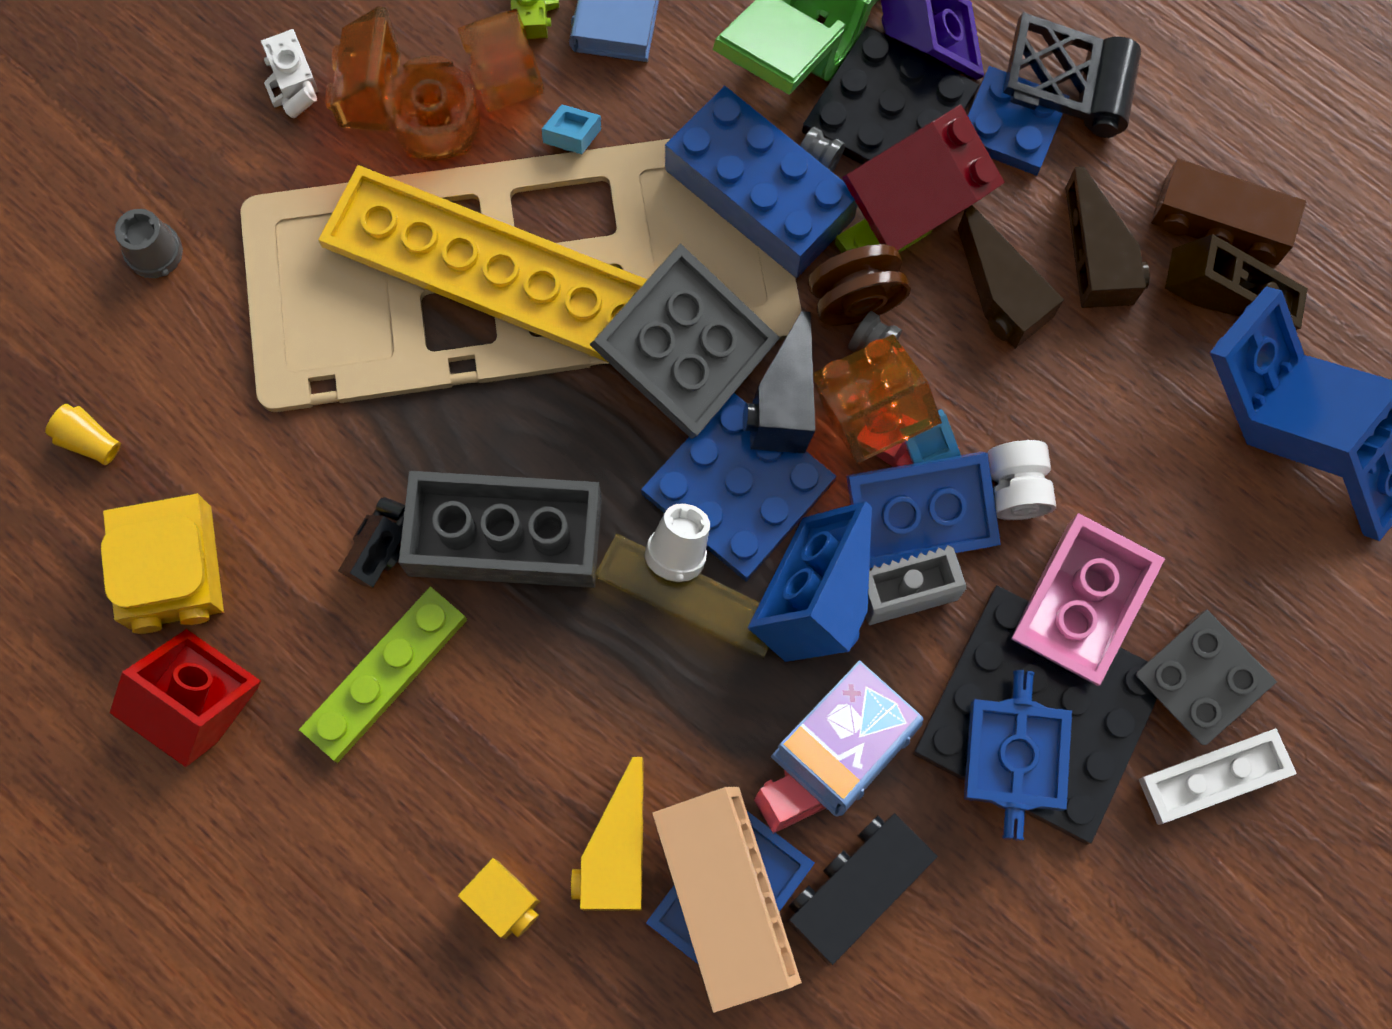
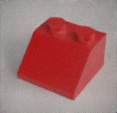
M185 629L121 673L110 714L184 767H187L218 743L257 691L261 680Z

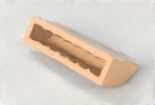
M724 787L653 812L713 1013L792 988L802 983L740 788Z

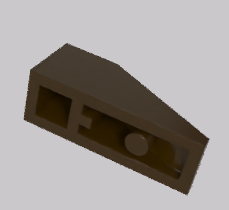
M1075 167L1065 190L1081 308L1134 305L1143 291L1149 286L1150 271L1148 263L1142 262L1140 245L1085 167Z
M971 205L964 210L958 226V232L979 300L992 332L999 339L1007 340L1016 349L1056 315L1064 299L984 216Z
M1213 234L1172 249L1165 289L1196 306L1239 317L1265 287L1282 290L1295 329H1301L1308 288Z

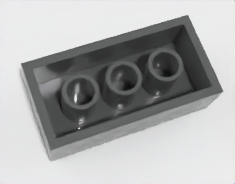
M409 471L399 564L409 577L595 588L602 504L599 482Z

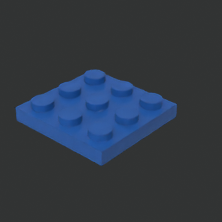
M733 393L699 435L693 439L688 437L641 489V494L663 513L675 504H689L701 509L710 521L706 549L747 582L830 488L837 476L807 451L804 454L750 449V431L743 430V412L746 402Z

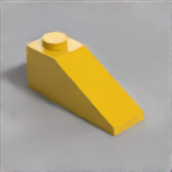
M632 757L581 857V869H572L571 898L572 900H580V909L583 911H642L643 757Z

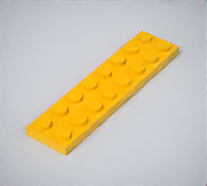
M357 165L318 239L322 248L605 362L607 361L589 344L647 280L360 165Z

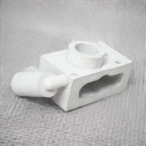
M294 29L261 40V43L267 55L264 61L267 66L271 65L273 73L264 82L274 108L283 105L285 113L291 118H296L317 101L315 93L319 92ZM279 86L282 93L275 97L272 89Z

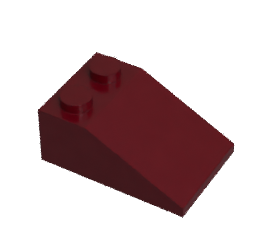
M961 104L842 177L878 242L894 246L897 250H900L960 213L1005 183Z

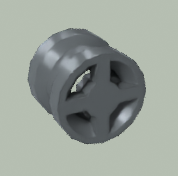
M812 127L803 139L800 147L833 172L843 154L845 143L838 139L831 141L824 137L822 130Z
M870 311L855 331L847 349L855 354L864 353L869 357L870 363L879 368L897 343L902 329L895 325L887 326L883 324L880 316Z

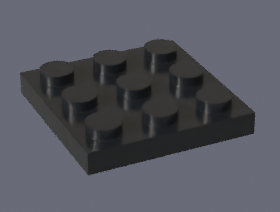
M866 26L803 123L802 133L807 135L812 127L822 130L825 138L831 141L838 139L844 142L845 149L843 155L862 165L961 104L966 111L977 93L979 84Z

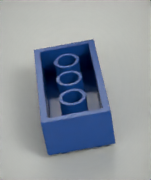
M726 86L665 144V170L796 279L855 218L857 204L844 181Z

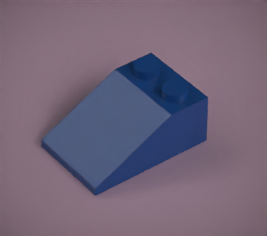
M866 501L802 518L748 626V629L785 662L849 652L851 647L857 642L860 627L868 612L872 507Z

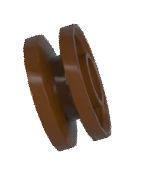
M885 244L867 245L831 257L817 266L809 275L808 285L811 293L820 299L816 309L819 319L827 325H851L862 322L870 311L880 316L900 305L909 297L911 286L905 274L898 272L902 265L898 250L894 246Z

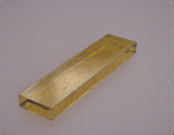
M616 533L595 573L596 578L762 659L765 658L769 647L748 629L760 602L702 574H699L690 581L675 582L666 580L655 574L648 566L645 559L646 547Z

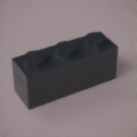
M895 813L886 821L877 815L857 835L864 843L851 856L843 850L823 870L829 877L828 880L816 892L808 885L788 905L794 914L787 920V923L828 965H833L938 857Z

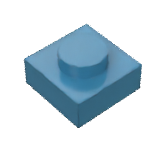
M561 104L542 128L543 143L562 148L566 151L583 154L601 131V115Z
M942 409L899 427L912 464L961 455L948 418Z

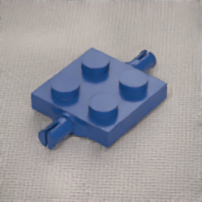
M1024 670L1013 671L1012 699L1000 702L978 699L971 701L964 800L989 802L1005 809L1002 838L1024 841L1025 811L1036 808L1056 811L1067 809L1072 710L1047 708L1036 701H1032L1034 672L1027 671L1024 673Z

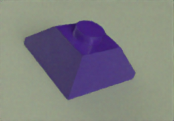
M881 0L883 12L881 21L887 35L976 80L984 77L974 12L970 0Z

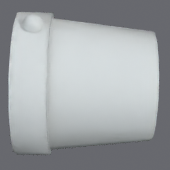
M675 504L666 510L656 531L648 539L645 549L646 562L655 574L675 582L690 581L700 574L707 555L706 546L710 530L708 516L701 509L689 504Z

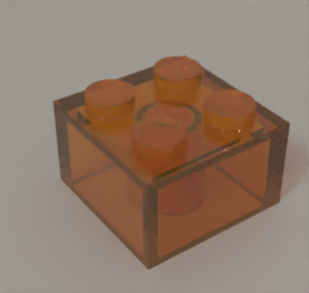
M894 334L875 340L865 348L842 359L834 360L824 368L813 372V383L825 413L857 464L942 423L927 379Z

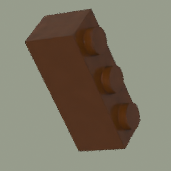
M1177 158L1164 180L1151 223L1163 227L1168 233L1187 235L1196 239L1213 234L1264 264L1278 265L1293 248L1306 200Z

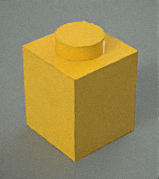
M494 858L458 895L500 938L507 939L511 933L517 938L520 937L539 916L533 909L540 901Z

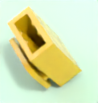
M198 493L103 511L106 534L101 543L106 595L113 603L114 620L132 630L133 633L147 634L160 631L162 624L180 621V624L183 625L201 624L210 620L209 615L224 613L212 509Z

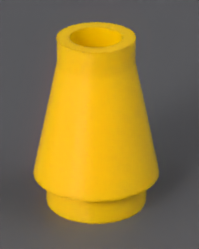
M69 404L62 405L52 415L45 429L46 435L52 438L54 445L97 460L103 465L109 464L121 447V442L106 432L81 406L73 408Z

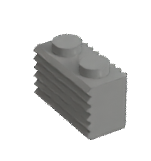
M947 545L945 550L938 547L935 553L929 550L927 555L920 553L917 558L911 555L908 561L901 558L899 563L892 560L890 566L883 563L881 568H878L874 565L872 570H869L868 612L866 614L868 624L873 625L958 601L967 589L954 548Z

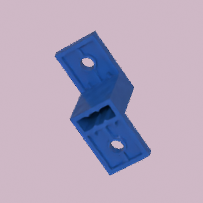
M1265 287L1256 299L1245 308L1243 314L1227 333L1217 341L1215 347L1210 352L1247 445L1343 477L1363 535L1380 541L1392 526V380L1305 355L1282 290Z

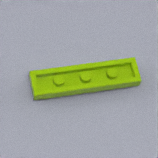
M430 586L299 730L333 761L338 763L464 625L467 618Z

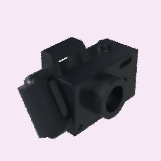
M383 497L378 501L373 515H366L353 537L354 545L338 572L360 585L374 587L383 570H390L399 559L401 547L399 543L402 539L405 512L404 504L387 497Z

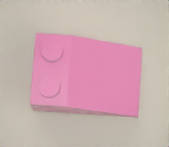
M1078 513L1064 530L1011 640L1100 686L1165 558Z

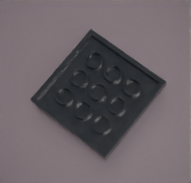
M996 585L920 737L913 755L965 781L971 701L978 699L1000 702L1012 699L1013 671L1024 670V673L1032 671L1034 672L1032 701H1036L1047 708L1072 710L1067 809L1056 811L1036 808L1025 811V813L1086 845L1092 844L1157 701V698L1136 677L1137 671L1148 661L1120 647L1101 685L1097 686L1011 640L1029 601Z

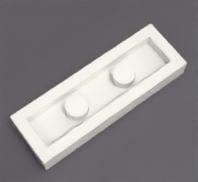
M1275 728L1138 780L1157 825L1296 775L1297 773Z

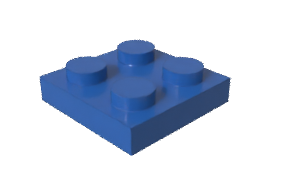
M989 66L968 117L991 159L1037 176L1063 113L1040 105L1035 110L1011 103V95L1003 93L1007 72ZM1018 77L1017 82L1032 87L1039 86L1037 83ZM1063 94L1065 98L1069 99V95Z

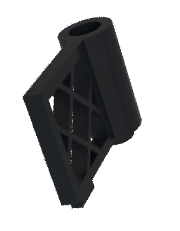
M1023 12L1017 21L1003 93L1011 95V103L1035 110L1040 105L1082 119L1085 126L1094 135L1101 138H1111L1124 132L1129 124L1141 57V47L1130 38L1110 37L1103 40ZM1028 30L1041 34L1049 47L1036 53L1026 38ZM1073 45L1088 50L1086 62L1076 66L1065 48ZM1053 53L1065 70V73L1055 78L1051 77L1041 59ZM1030 65L1042 84L1032 87L1017 82L1019 71ZM1070 79L1079 92L1078 102L1065 98L1057 85Z

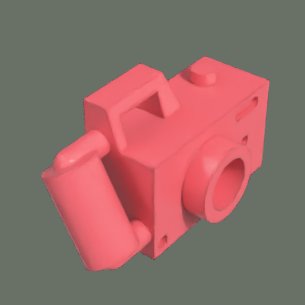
M785 770L784 778L775 782L773 780L767 781L764 784L765 787L760 788L754 799L773 834L826 809Z

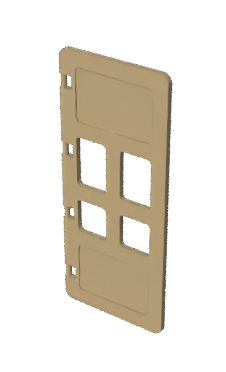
M670 139L585 150L583 154L569 152L390 177L451 202L476 199L480 202L481 214L514 226L511 198L515 193L605 181L611 188L617 227L616 232L609 236L559 242L556 244L648 279L681 243L780 337L778 341L786 339L801 313L796 278L665 170V144ZM348 183L254 195L246 199L242 204L241 224L256 394L261 405L268 411L283 412L311 408L313 405L334 402L346 403L451 388L453 385L474 382L486 383L608 364V362L546 337H534L528 330L496 317L497 338L491 344L435 352L428 350L422 299L424 296L434 292L322 248L318 241ZM475 359L477 371L457 374L450 373L449 362ZM336 379L337 391L311 394L310 382Z

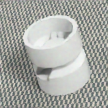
M1036 440L1014 441L995 446L988 451L991 479L998 483L993 488L997 518L1003 520H1023L1044 516L1055 511L1056 501L1053 483L1045 478L1051 471L1048 445L1045 442Z

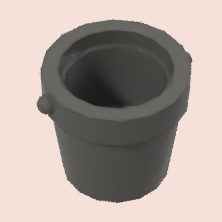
M133 209L127 211L117 221L115 226L117 242L121 248L124 261L135 274L144 278H159L167 276L178 266L183 253L181 240L170 225L163 223L154 213L146 209Z

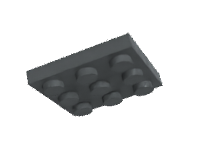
M680 243L589 345L685 434L693 439L699 435L780 337Z

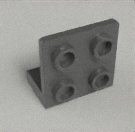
M1208 609L1198 613L1186 624L1187 627L1136 673V677L1201 745H1207L1277 683L1274 677Z

